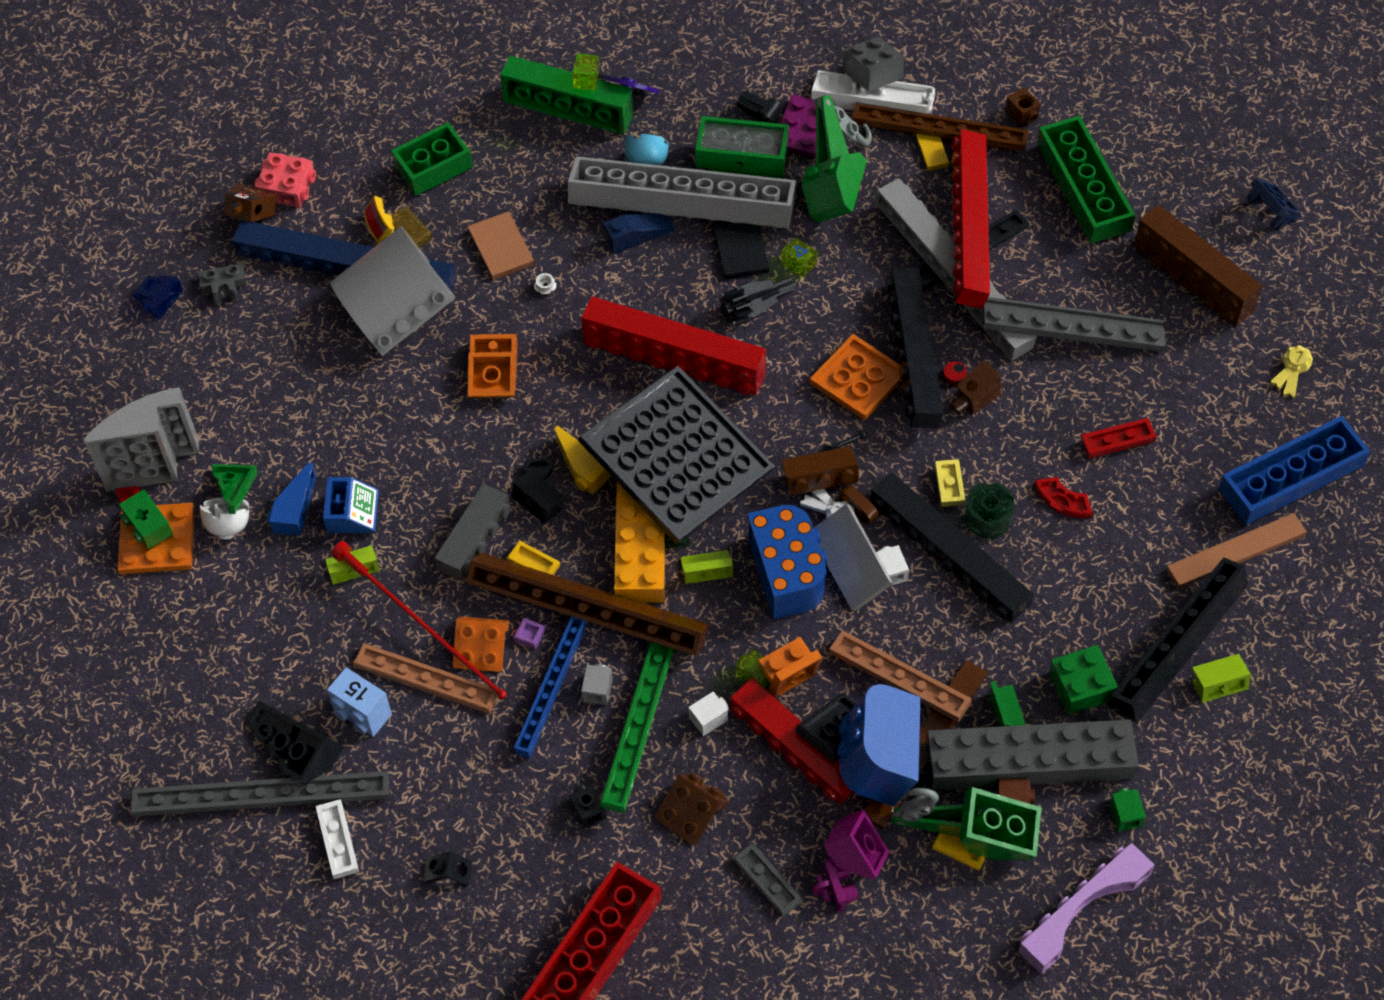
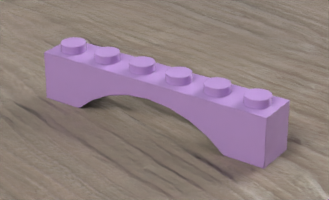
M1131 843L1125 849L1120 847L1113 854V860L1108 865L1105 863L1101 864L1095 870V876L1089 882L1084 880L1075 889L1077 892L1071 898L1066 896L1057 905L1058 910L1054 914H1046L1039 921L1038 924L1040 926L1034 932L1029 930L1021 937L1019 953L1041 975L1060 958L1065 932L1072 919L1082 908L1104 895L1119 891H1133L1151 875L1155 864L1135 845Z

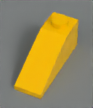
M557 425L554 428L556 442L576 486L580 490H586L593 495L611 475L577 439Z

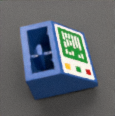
M327 477L323 515L327 533H375L379 490L352 477Z

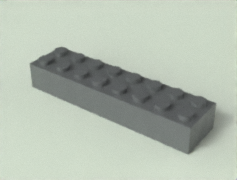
M1131 720L929 730L925 742L931 790L997 787L999 778L1030 779V785L1134 779L1139 768Z

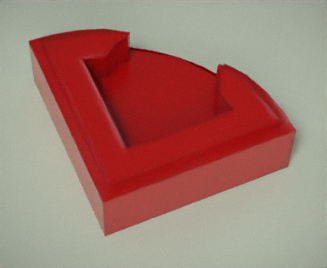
M139 486L115 488V493L121 501L120 503L140 492Z

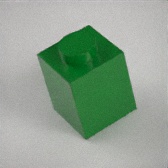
M1123 788L1115 791L1111 796L1109 805L1117 831L1143 827L1146 815L1138 790Z

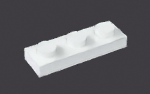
M341 799L316 806L333 878L337 879L358 873L359 869Z

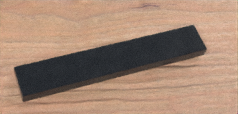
M1016 210L988 226L989 251L1027 229L1030 224ZM927 263L916 268L920 272L923 291L941 281Z

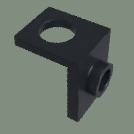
M451 851L427 857L423 882L431 883L449 878L464 886H469L472 861ZM458 862L464 866L465 873L463 877L457 874L456 865Z

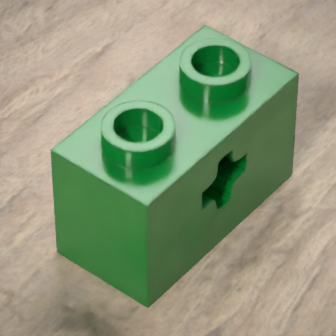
M144 489L119 504L123 512L120 514L126 527L132 526L134 538L139 544L143 542L148 550L173 535L169 522Z

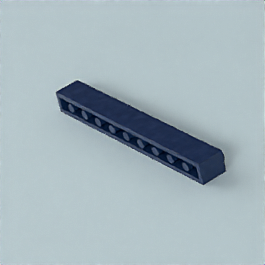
M241 220L232 240L236 254L242 257H255L265 262L274 261L285 266L302 267L308 271H321L327 275H340L374 248ZM428 259L430 261L429 264L452 292L457 278L455 264Z

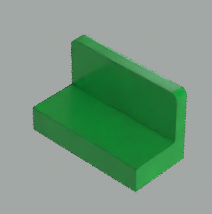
M995 681L990 682L988 697L998 727L1026 725L1013 685L997 688Z

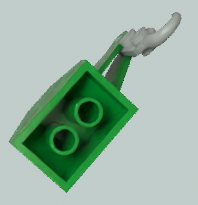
M829 95L815 99L816 165L806 168L802 181V189L809 214L817 223L852 213L867 160L859 152L849 154L844 137L855 141L863 147L868 146L872 141V133L868 125L863 124L866 132V138H864L859 133L857 123L842 108L834 106L833 100Z
M971 787L965 791L963 805L935 806L939 799L935 791L916 788L909 791V795H916V798L906 801L900 808L893 809L892 824L960 837L959 841L971 854L985 856L993 860L1029 861L1037 857L1042 807ZM940 820L961 821V823L948 822V821H940Z

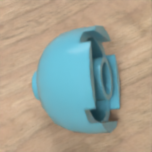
M641 134V138L634 139V135H630L625 139V156L628 162L661 166L667 158L669 142L664 143L665 139L656 135Z

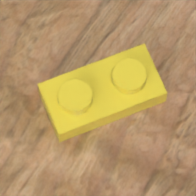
M959 459L935 461L941 507L965 505Z

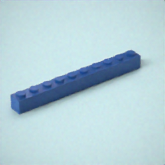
M571 616L515 744L514 750L516 755L528 759L531 758L585 633L587 621Z

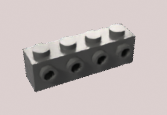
M484 483L482 484L434 559L438 571L463 581L469 572L471 560L481 552H485L490 537H494L499 529V523L509 515L511 505L508 494Z

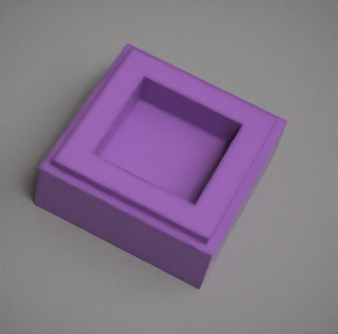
M523 618L513 637V641L536 650L546 631V626Z

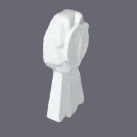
M824 489L812 491L813 497L805 495V499L800 501V506L824 513L826 518L845 504L850 505L846 501L834 502Z

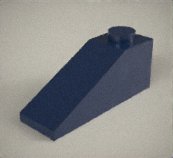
M657 213L622 215L604 222L605 240L614 255L675 231L668 216Z

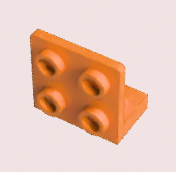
M474 617L456 618L454 649L477 670L501 672L503 670L505 632L509 630V620ZM453 655V668L469 669Z

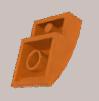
M516 334L470 335L468 398L515 397L518 348Z

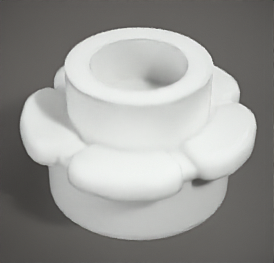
M540 274L536 278L534 289L543 295H547L556 289L555 279L550 274Z

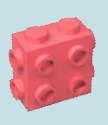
M270 152L267 160H264L262 163L261 174L259 178L255 179L254 188L276 194V203L301 208L303 200L308 198L310 183L315 181L316 170L313 169L312 161L306 158Z

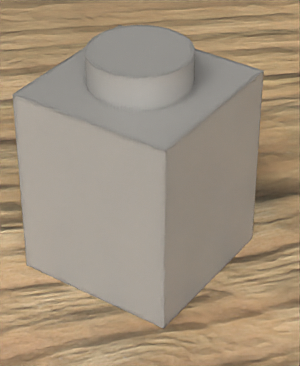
M602 664L587 665L581 690L583 702L601 705L608 704L613 680L612 668Z

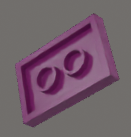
M792 94L780 123L789 125L787 152L815 158V100Z

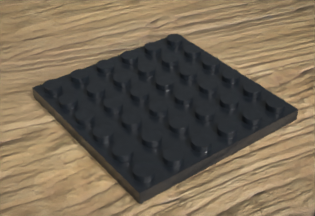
M679 366L580 435L578 439L579 443L676 545L770 473L775 467Z

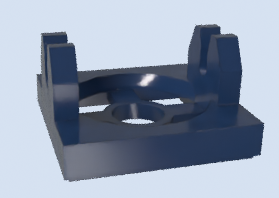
M1254 179L1250 183L1253 189L1249 192L1246 199L1253 203L1261 199L1266 202L1277 215L1270 224L1273 229L1280 230L1291 220L1297 221L1302 216V213L1277 185L1259 179Z

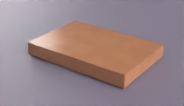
M509 211L468 226V231L492 280L535 265L534 259Z

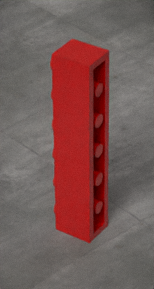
M753 678L731 697L732 713L738 719H744L749 723L750 729L756 735H762L767 739L768 745L775 752L780 751L785 755L786 761L793 768L798 767L803 771L805 778L811 784H817L821 787L824 795L830 801L835 800L841 805L854 793L841 778L839 771L840 758L832 763L796 733V727L802 721Z

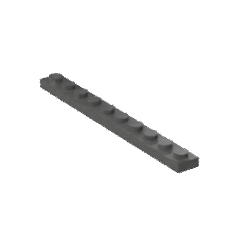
M388 771L324 775L318 776L305 784L295 778L137 788L132 789L131 813L133 816L320 804L339 799L342 802L389 799Z

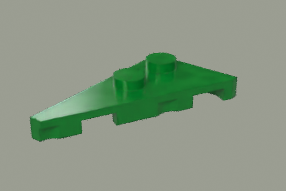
M212 464V474L229 514H236L258 474L257 466Z

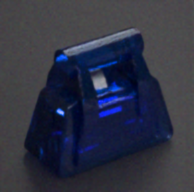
M148 275L132 296L136 300H140L144 308L157 320H160L183 293V288L178 277Z

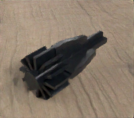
M792 277L776 283H773L772 280L744 283L720 293L721 298L719 301L722 303L720 309L724 317L728 316V323L732 322V325L758 316L778 302L777 296L795 290L796 282L793 281Z

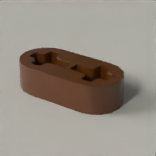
M847 485L839 492L841 501H846L853 506L855 515L865 524H870L878 518L879 514L875 506L855 487Z

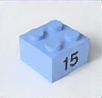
M347 667L327 689L330 697L329 702L334 709V715L341 721L345 722L347 719L353 723V727L361 734L368 733L374 737L392 715L386 693Z

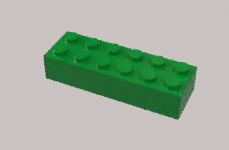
M509 56L500 73L503 102L622 135H625L633 118L632 88L596 78H591L590 85H587L581 77L584 74L573 73L514 56Z
M1081 116L1039 127L1037 146L1090 244L1131 232L1135 213Z

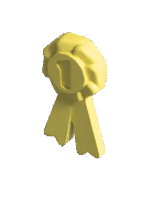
M1298 345L1288 348L1283 356L1285 368L1271 380V385L1276 386L1278 391L1286 383L1283 396L1289 395L1295 398L1298 375L1308 371L1313 362L1310 351Z

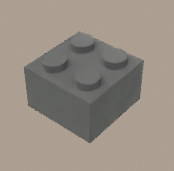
M878 36L844 49L843 72L869 92L903 79L905 56Z

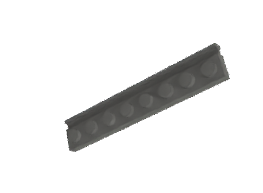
M988 297L982 309V328L1159 352H1163L1166 347L1165 330L1163 328L1164 320L993 297Z

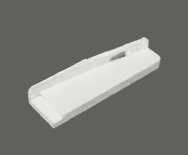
M818 70L811 92V99L815 100L818 97L829 95L833 100L834 106L854 111L856 102L931 114L935 98V88L927 85L895 81L868 92L847 74Z

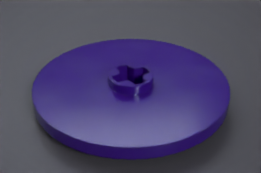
M599 73L596 74V78L632 88V91H634V88L657 94L660 91L653 87L638 84L636 80L622 76L619 79Z

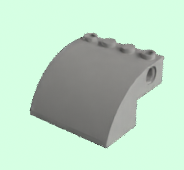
M402 226L330 282L335 294L347 312L382 356L455 299V295L432 268L428 258Z

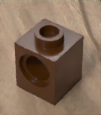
M1024 87L1007 96L1005 111L1022 127L1037 120L1041 104Z

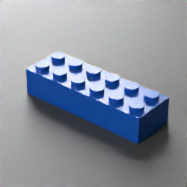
M1340 416L1223 474L1218 490L1246 526L1363 467L1370 450L1343 416Z

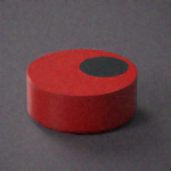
M950 362L944 367L943 378L950 385H958L967 376V369L960 362Z

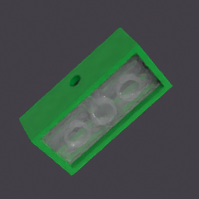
M701 116L695 150L696 167L783 176L789 143V125Z

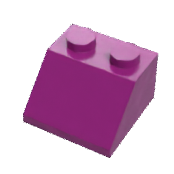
M864 809L838 819L824 844L826 854L834 861L837 867L871 880L877 878L889 854L888 848Z

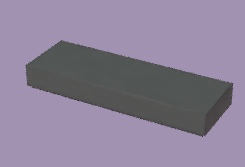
M753 843L732 858L735 865L782 918L803 903L800 895Z

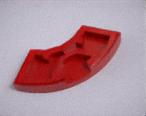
M1058 477L1034 480V486L1038 495L1050 508L1070 517L1092 518L1093 513L1087 493H1076L1068 490L1061 484Z

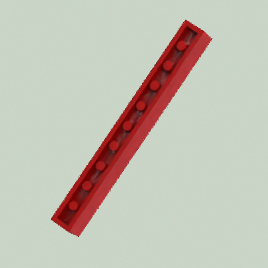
M961 129L958 136L953 138L951 150H954L951 165H954L951 179L954 180L952 196H954L952 227L955 228L952 243L955 244L952 259L955 260L953 276H955L953 293H956V303L982 309L990 295L986 135Z

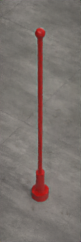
M345 541L339 542L332 549L331 556L336 561L341 562L344 560L362 577H367L494 690L499 699L506 698L507 693L505 690H500L368 573L369 569L350 553L352 548Z

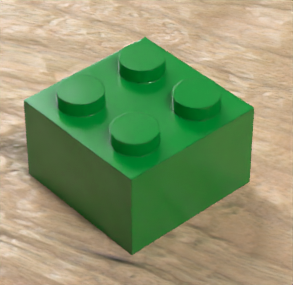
M1098 645L1051 660L1048 673L1068 715L1113 701L1111 695L1118 686Z

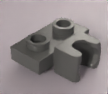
M243 263L198 272L202 294L212 292L216 305H221V300L225 296H230L233 302H237L236 287L247 285Z

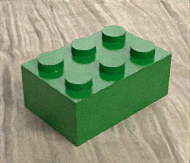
M449 122L391 150L395 169L415 196L473 168L470 150Z

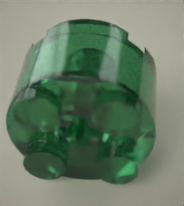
M995 482L994 484L980 483L973 487L968 494L964 513V521L967 527L974 534L986 540H992L1006 533L1012 524L1015 510L1012 492L1006 486Z

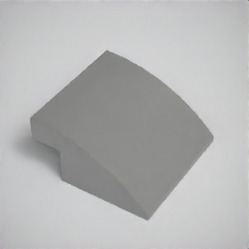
M180 387L147 395L129 403L104 419L84 438L106 492L114 491L115 488L140 487L178 481L176 457L199 454L198 436Z

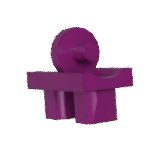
M831 858L825 859L824 872L827 881H825L823 875L816 876L818 884L812 887L813 894L816 896L822 895L823 901L826 902L831 900L829 894L831 892L837 911H843L846 904L858 900L856 886L853 883L841 887L839 880L851 877V872L837 867Z

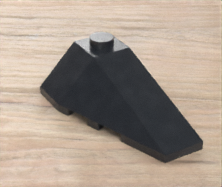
M260 701L257 702L246 721L256 737L269 750V754L279 763L282 771L304 784L331 770L344 748L330 738Z

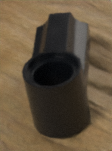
M748 90L742 92L737 102L738 108L755 116L758 122L774 123L783 112V106L776 99L769 98L765 100Z

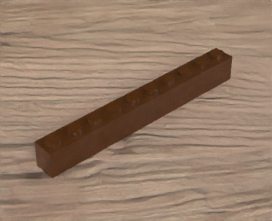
M482 552L470 562L466 583L695 656L705 645L709 628L707 623Z

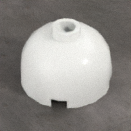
M222 497L206 500L204 507L200 505L202 524L208 532L219 536L220 539H231L234 535L245 529L249 520V503L243 499L236 514H229Z

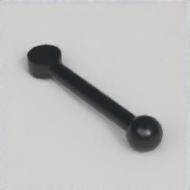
M861 430L857 435L833 445L826 444L822 447V451L833 450L859 438L865 439L867 432Z

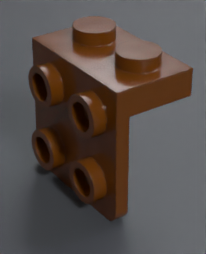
M693 772L678 775L655 814V819L692 845L699 842L715 813L725 810L730 802L724 797V792L713 786L711 788L703 783L704 779Z

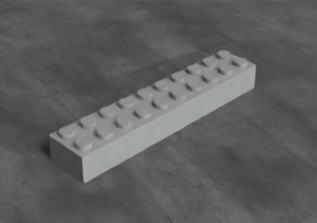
M576 156L568 179V204L620 209L622 211L657 213L667 216L702 218L711 221L747 223L756 226L765 225L776 228H789L795 202L796 180Z

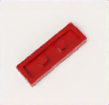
M1149 418L1081 434L1080 440L1088 459L1156 442L1157 436Z

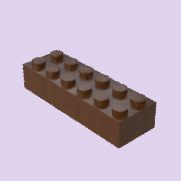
M1159 204L1140 218L1134 247H1136L1139 253L1145 254L1157 267L1165 270L1173 280L1179 281L1192 295L1199 297L1208 308L1214 309L1226 322H1230L1235 327L1255 311L1263 285Z

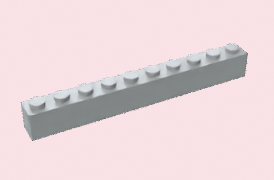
M900 178L878 189L875 204L953 293L955 282L953 268L955 260L952 259L955 244L952 243L950 233L940 226L937 218L927 211L923 202L913 195L910 187L905 185ZM990 280L989 297L1006 299L1004 295L994 288ZM963 305L982 327V309ZM984 329L1010 361L1032 350L1037 338L1036 335Z

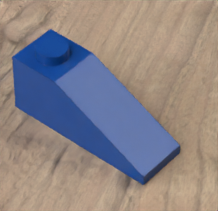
M307 463L275 499L272 510L269 509L267 523L270 524L273 533L301 536L316 478L313 463Z

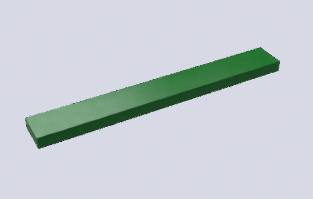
M650 641L601 798L600 808L625 814L675 650L673 648Z

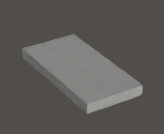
M845 504L813 528L819 531L821 543L818 544L820 550H825L828 561L827 566L851 610L857 611L893 585L890 576L850 505Z

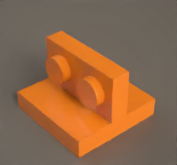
M799 637L761 658L757 664L771 683L769 693L774 698H777L815 676L823 657L818 650L810 652L802 638Z

